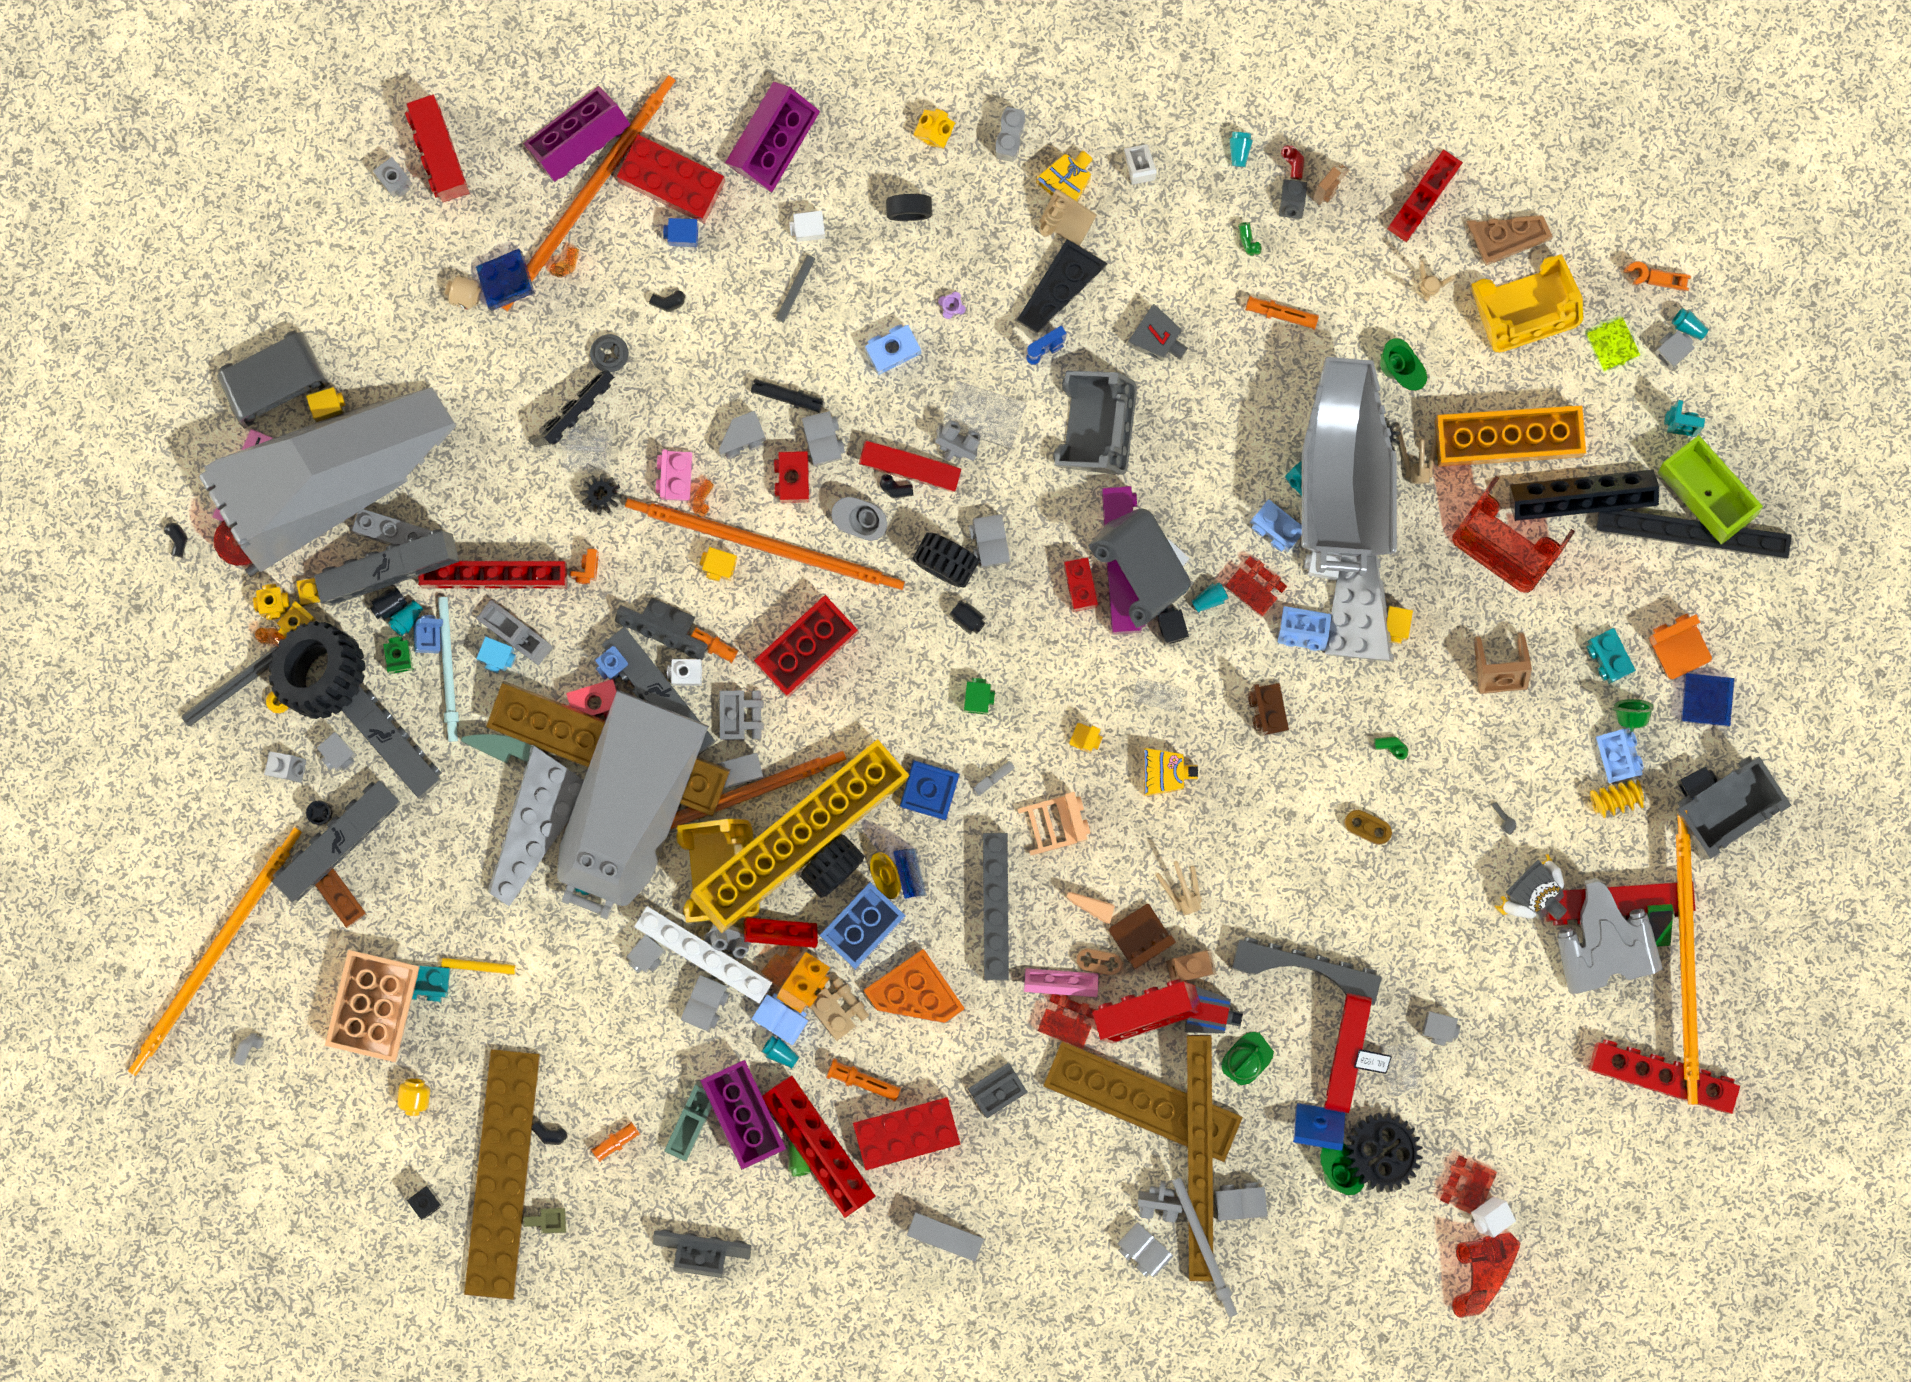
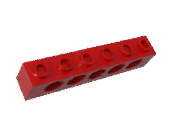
M459 561L419 575V586L422 589H567V563L565 561Z
M1603 1039V1043L1597 1042L1595 1044L1588 1071L1688 1101L1687 1090L1682 1084L1684 1079V1063L1674 1061L1673 1065L1665 1063L1664 1057L1650 1054V1057L1640 1055L1641 1050L1628 1046L1626 1050L1617 1048L1618 1043ZM1616 1054L1623 1058V1065L1620 1068H1615L1612 1064V1058ZM1640 1061L1645 1063L1647 1071L1643 1076L1637 1074L1635 1070L1636 1064ZM1699 1068L1697 1105L1733 1114L1740 1085L1734 1084L1735 1079L1721 1075L1720 1079L1711 1077L1712 1072ZM1662 1069H1666L1670 1073V1079L1666 1083L1659 1079V1073ZM1710 1083L1717 1087V1094L1714 1097H1709L1706 1093V1087Z
M792 1075L762 1096L773 1116L844 1218L876 1197Z

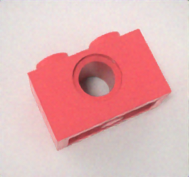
M611 679L568 692L566 695L570 707L595 717L604 715L607 718L617 688L614 680ZM594 697L602 700L601 707L596 710L589 708V701Z

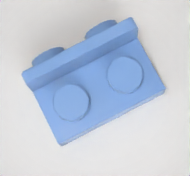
M1269 499L1250 521L1253 524L1252 529L1262 537L1264 535L1268 536L1272 540L1271 545L1280 552L1283 550L1289 552L1302 535V525Z
M1284 606L1277 642L1289 647L1297 646L1313 651H1325L1329 637L1331 614Z
M1629 728L1596 736L1608 783L1643 775V761L1637 755L1635 748L1637 746V739L1635 734L1630 732Z

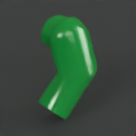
M1250 222L1238 224L1240 239L1246 254L1252 257L1259 255L1262 252V247L1259 242L1253 241Z
M1398 737L1374 738L1375 750L1388 749L1398 760L1407 758L1408 748Z

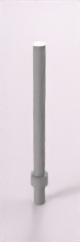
M1181 1177L1172 1180V1183L1217 1288L1215 1290L1219 1300H1222L1228 1317H1233L1238 1313L1231 1299L1232 1292L1230 1287L1224 1282Z

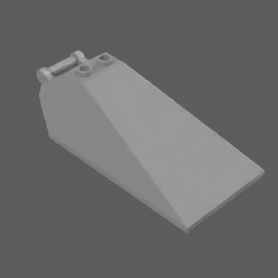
M617 690L559 846L557 878L560 882L568 885L561 902L575 904L600 914L601 918L607 920L614 903L620 906H627L651 881L708 730V725ZM575 888L605 899V905L573 894Z

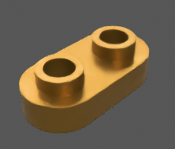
M1361 810L1351 811L1344 821L1348 832L1376 845L1385 844L1392 835V829L1387 822ZM1354 818L1360 819L1361 825L1359 827L1353 826L1352 821ZM1377 828L1382 829V830H1383V836H1382V837H1377V836H1375V834H1374L1375 829H1377Z

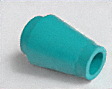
M1232 132V138H1229L1231 166L1246 167L1253 143L1251 133Z
M1681 308L1672 320L1676 330L1700 341L1709 331L1690 309Z
M1219 581L1216 584H1210L1191 601L1199 613L1225 604L1224 601L1229 599Z
M412 600L390 617L391 620L388 622V625L400 636H403L405 633L408 634L423 608L416 601Z
M771 1036L761 1051L765 1054L766 1058L788 1066L791 1069L799 1059V1056L779 1037Z

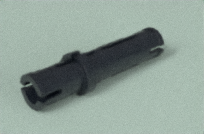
M757 378L753 381L751 393L794 405L796 409L801 407L819 414L822 410L824 398L805 394L804 390L799 389L795 391Z

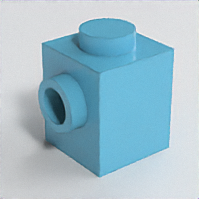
M485 636L476 659L486 664L485 669L498 674L499 670L506 672L507 667L512 668L516 654H513L515 650L513 647Z

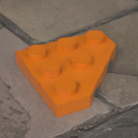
M924 948L863 990L877 1011L946 1023L965 1010Z

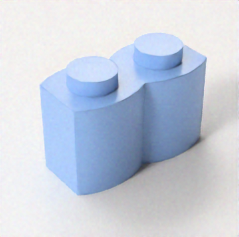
M774 993L772 997L767 994L752 1020L793 1045L808 1023V1020L805 1019L807 1014L803 1011L799 1013L794 1009L791 1010L786 1007L785 1003L776 998L777 994Z

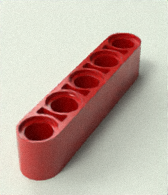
M1350 993L1346 995L1326 1093L1328 1097L1327 1101L1325 1100L1324 1109L1349 1113L1358 1073V1069L1354 1068L1359 1050L1363 1049L1372 1003L1371 997Z

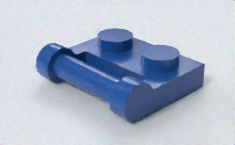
M1062 325L1028 346L1026 360L1029 364L1036 365L1040 362L1042 355L1049 351L1054 354L1064 347L1063 344L1066 341L1067 333Z

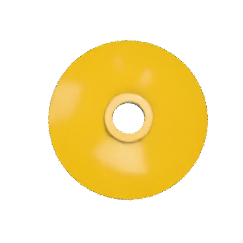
M883 852L875 853L870 860V871L877 889L888 899H894L901 892L900 870L888 855Z

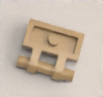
M840 977L832 983L838 991L831 995L827 988L817 994L818 997L811 1006V1009L836 1041L856 1027L850 1019L854 1015H857L861 1021L869 1017V1014L864 1009L865 1005L862 1001L859 1002L851 992V987L848 983L845 985ZM842 997L851 1007L846 1013L837 1002Z

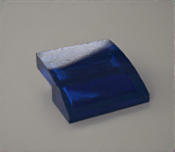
M916 849L893 851L904 898L908 900L927 896Z

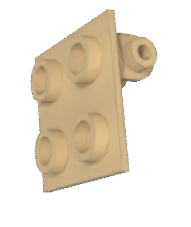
M1056 189L1039 220L1042 223L1040 233L1042 236L1048 237L1055 232L1080 246L1097 214Z

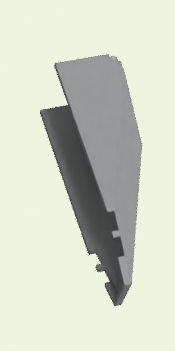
M431 387L356 408L216 459L204 467L206 471L200 474L199 478L206 490L210 491V497L217 509L220 510V514L227 526L231 528V532L238 544L241 545V549L261 573L408 481L407 475L418 463L422 465L425 462L424 456L434 445L439 446L456 427V424Z

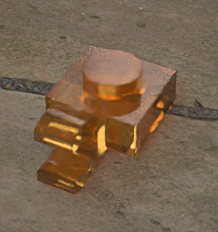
M791 946L783 957L776 953L761 973L778 987H781L794 970L790 963L801 950L796 946Z

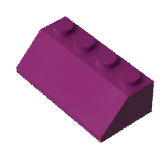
M773 82L725 164L741 176L772 193L820 111L791 87Z
M598 86L523 144L555 183L558 179L565 177L574 167L585 162L587 157L595 151L602 149L612 138L623 133L631 124L619 106Z
M745 1060L700 1080L741 1170L786 1150Z

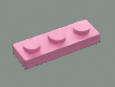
M1025 968L1024 992L1097 997L1098 973Z

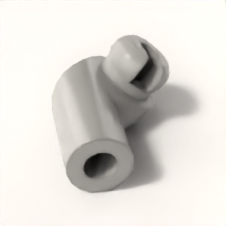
M251 1033L239 1043L233 1062L237 1065H245L250 1049L252 1047L260 1049L263 1046L264 1038L258 1036V1033Z

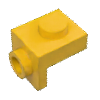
M1077 723L1069 745L1091 754L1093 748L1098 750L1103 736L1099 735L1101 729Z

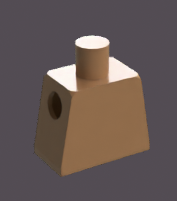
M1211 950L1166 961L1171 981L1181 979V982L1217 974Z

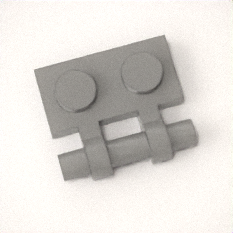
M744 690L720 691V740H745V730H752V740H761V730H764V722H761V708H764V701L761 700V691H751V700H744ZM744 708H752V722H744Z

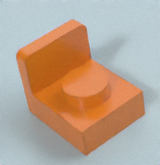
M587 548V555L583 554L581 564L585 572L571 571L570 577L576 579L575 583L590 584V580L596 581L599 551Z

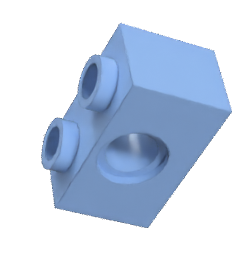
M902 324L897 325L889 330L890 334L882 338L878 335L867 341L868 345L865 346V350L878 375L921 354V348L909 325L904 327ZM889 343H896L899 346V350L896 353H889L885 347Z

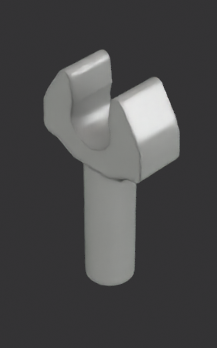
M1008 761L990 776L979 782L973 789L979 796L982 795L996 782L1015 769L1014 765Z

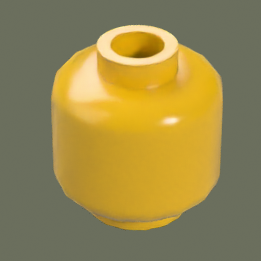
M409 1078L399 1085L397 1104L401 1110L405 1111L406 1115L419 1116L420 1112L429 1108L430 1087L425 1084L424 1080Z

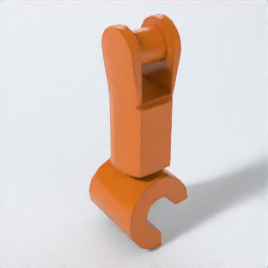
M1640 261L1629 264L1623 272L1630 273L1633 270L1639 272V277L1633 280V285H1639L1647 280L1646 282L1649 285L1689 291L1687 283L1691 276L1687 274L1653 268L1648 270V267ZM1673 277L1679 278L1678 285L1672 284Z

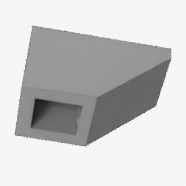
M755 411L732 419L719 448L721 458L732 459L739 456L741 450L749 448L752 451L763 446L762 442L766 441V437Z

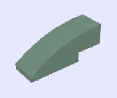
M478 734L463 736L461 742L506 764L511 755L528 763L531 745L510 736Z
M700 1080L696 1082L664 1152L685 1162L688 1160L712 1110Z

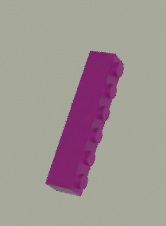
M1132 486L1102 488L1104 526L1108 522L1132 512L1133 507H1137V493H1132ZM1117 560L1107 562L1112 635L1141 633L1142 627H1146V624L1136 628L1129 615L1130 606L1135 601H1138L1139 598Z

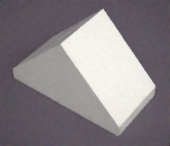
M1148 144L1124 148L1131 185L1155 180L1157 173Z

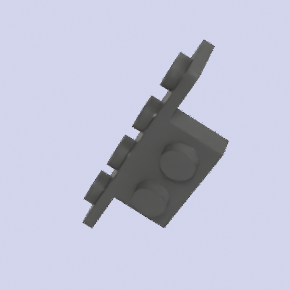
M651 597L642 614L625 606H619L615 622L621 626L630 628L647 638L663 643L669 648L683 652L691 658L701 659L702 661L708 645L687 635L694 623L695 616Z
M665 1229L661 1231L655 1230L653 1235V1245L677 1249L673 1271L722 1278L726 1256L750 1259L752 1246L744 1241H723L718 1237L703 1238L692 1233L683 1235Z

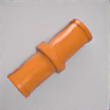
M698 627L695 628L691 637L708 645L707 653L711 655L714 653L731 664L739 651L720 641V637H713L698 629Z
M630 1122L615 1134H609L608 1139L592 1148L591 1151L598 1161L601 1162L616 1150H622L623 1145L639 1136L640 1133L634 1124Z

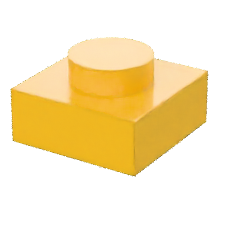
M315 578L296 581L301 606L320 603Z

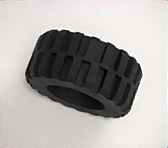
M311 621L308 625L303 623L297 626V630H290L286 634L287 637L279 641L277 644L279 645L278 649L273 651L271 656L273 661L269 663V672L271 673L269 682L273 686L272 692L282 704L311 719H318L320 717L324 719L332 716V713L337 714L343 710L342 707L349 706L352 702V697L358 695L360 691L358 687L364 680L362 671H365V661L361 660L364 658L362 649L359 648V644L350 635L326 622ZM328 653V664L323 676L315 684L307 687L306 676L311 664L319 656Z

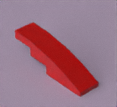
M1443 149L1390 223L1387 230L1407 243L1463 162Z
M869 441L864 442L859 460L860 465L924 485H932L950 492L956 491L962 470L961 468Z

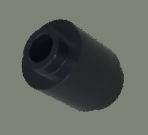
M397 587L392 590L389 588L371 601L373 606L370 609L377 619L382 617L385 621L401 610L407 601Z
M962 600L958 602L949 614L953 618L952 621L969 635L973 632L978 634L986 624L983 621L985 616L970 603H965Z

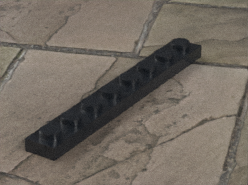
M1626 510L1598 512L1595 531L1785 560L1789 559L1792 537L1790 534L1742 528L1721 545L1701 521Z

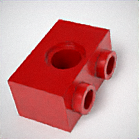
M808 451L778 452L779 459H774V472L779 473V483H775V497H780V503L810 502ZM787 473H797L799 476L798 480L795 483H788L785 480Z
M1088 557L1064 562L1073 612L1097 608L1098 603Z

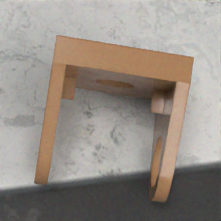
M1520 632L1517 635L1519 662L1487 665L1481 637H1474L1479 694L1528 689L1532 667L1524 632Z

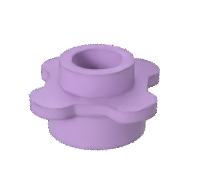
M953 292L951 295L939 298L938 304L943 308L944 318L951 319L953 315L965 313L966 308L961 303L960 293Z

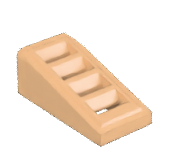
M1072 892L1067 893L1066 898L1068 901L1105 924H1110L1115 908L1113 904Z

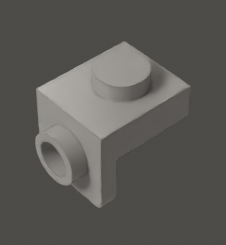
M269 751L264 775L301 783L305 772L306 759Z

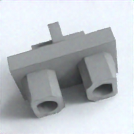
M949 420L944 426L939 425L936 430L937 437L935 443L940 445L939 449L946 452L944 459L950 461L954 456L959 459L964 456L974 461L977 457L980 434L973 430H969L966 436L959 434L961 426L953 420Z
M736 923L723 933L713 924L710 931L704 935V941L711 943L713 949L733 951L734 957L740 959L744 958L751 944L750 942H744V930L737 928Z
M1161 1180L1159 1187L1150 1186L1149 1192L1139 1191L1138 1206L1141 1218L1152 1219L1154 1209L1163 1210L1162 1220L1174 1223L1178 1213H1182V1204L1179 1197L1174 1196V1189L1165 1188L1166 1181Z

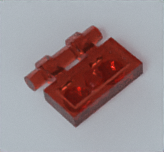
M1249 556L1245 561V564L1251 568L1249 573L1247 574L1243 569L1239 568L1225 585V588L1262 618L1278 599L1271 593L1273 588L1283 593L1288 586L1281 581L1282 578L1279 575H1274L1266 569L1263 562L1260 560L1256 561L1252 556ZM1257 574L1268 582L1265 587L1254 579Z
M1051 994L1049 1002L1058 1006L1056 1011L1046 1008L1037 1031L1083 1049L1092 1027L1083 1023L1085 1016L1094 1019L1092 1012L1096 1010L1090 1008L1087 1003L1082 1002L1080 1004L1068 999L1069 996ZM1066 1008L1078 1013L1076 1020L1062 1015L1064 1009Z
M1459 1155L1456 1163H1453L1450 1168L1452 1172L1447 1184H1444L1441 1189L1443 1193L1440 1201L1449 1204L1451 1197L1455 1196L1458 1198L1455 1208L1471 1214V1212L1484 1204L1497 1172L1476 1162L1473 1163L1469 1171L1464 1168L1468 1159ZM1461 1175L1467 1178L1462 1191L1456 1189Z

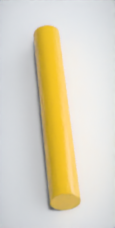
M442 958L441 967L515 975L516 965Z

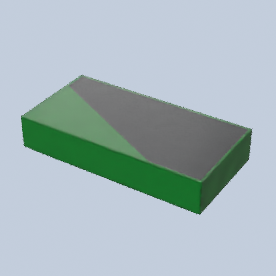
M1672 904L1648 906L1647 914L1657 947L1671 946Z

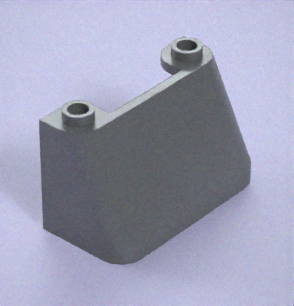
M297 330L285 334L283 340L234 365L229 363L219 369L220 373L217 375L234 415L244 429L255 424L254 419H256V415L259 418L264 417V413L305 392L307 394L311 393V387L312 389L318 387L321 390L330 385L305 334L297 332Z
M1066 371L1065 378L1062 381V389L1071 398L1066 444H1060L1054 450V466L1124 475L1129 462L1137 396L1135 381L1119 372Z
M1137 509L1108 522L1088 545L1097 560L1105 563L1117 560L1139 600L1135 601L1129 608L1130 618L1136 628L1150 622L1184 595L1191 586L1187 572L1154 515L1147 509Z
M1751 756L1744 758L1738 763L1739 768L1695 797L1691 798L1689 795L1677 803L1679 807L1676 811L1686 825L1688 834H1690L1691 840L1703 860L1712 859L1721 853L1719 849H1725L1730 843L1760 823L1772 818L1779 811L1783 812L1792 806L1760 756L1753 759Z

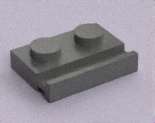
M1009 1062L968 1088L986 1119L1028 1093Z

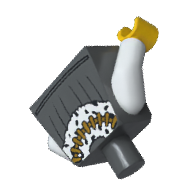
M1549 854L1545 855L1546 861L1540 862L1537 860L1506 891L1507 898L1510 901L1501 896L1500 899L1503 901V904L1501 906L1495 905L1494 907L1502 915L1511 914L1528 919L1534 917L1542 919L1549 912L1556 920L1563 917L1567 909L1559 901L1564 896L1562 891L1564 880L1561 869L1552 861Z

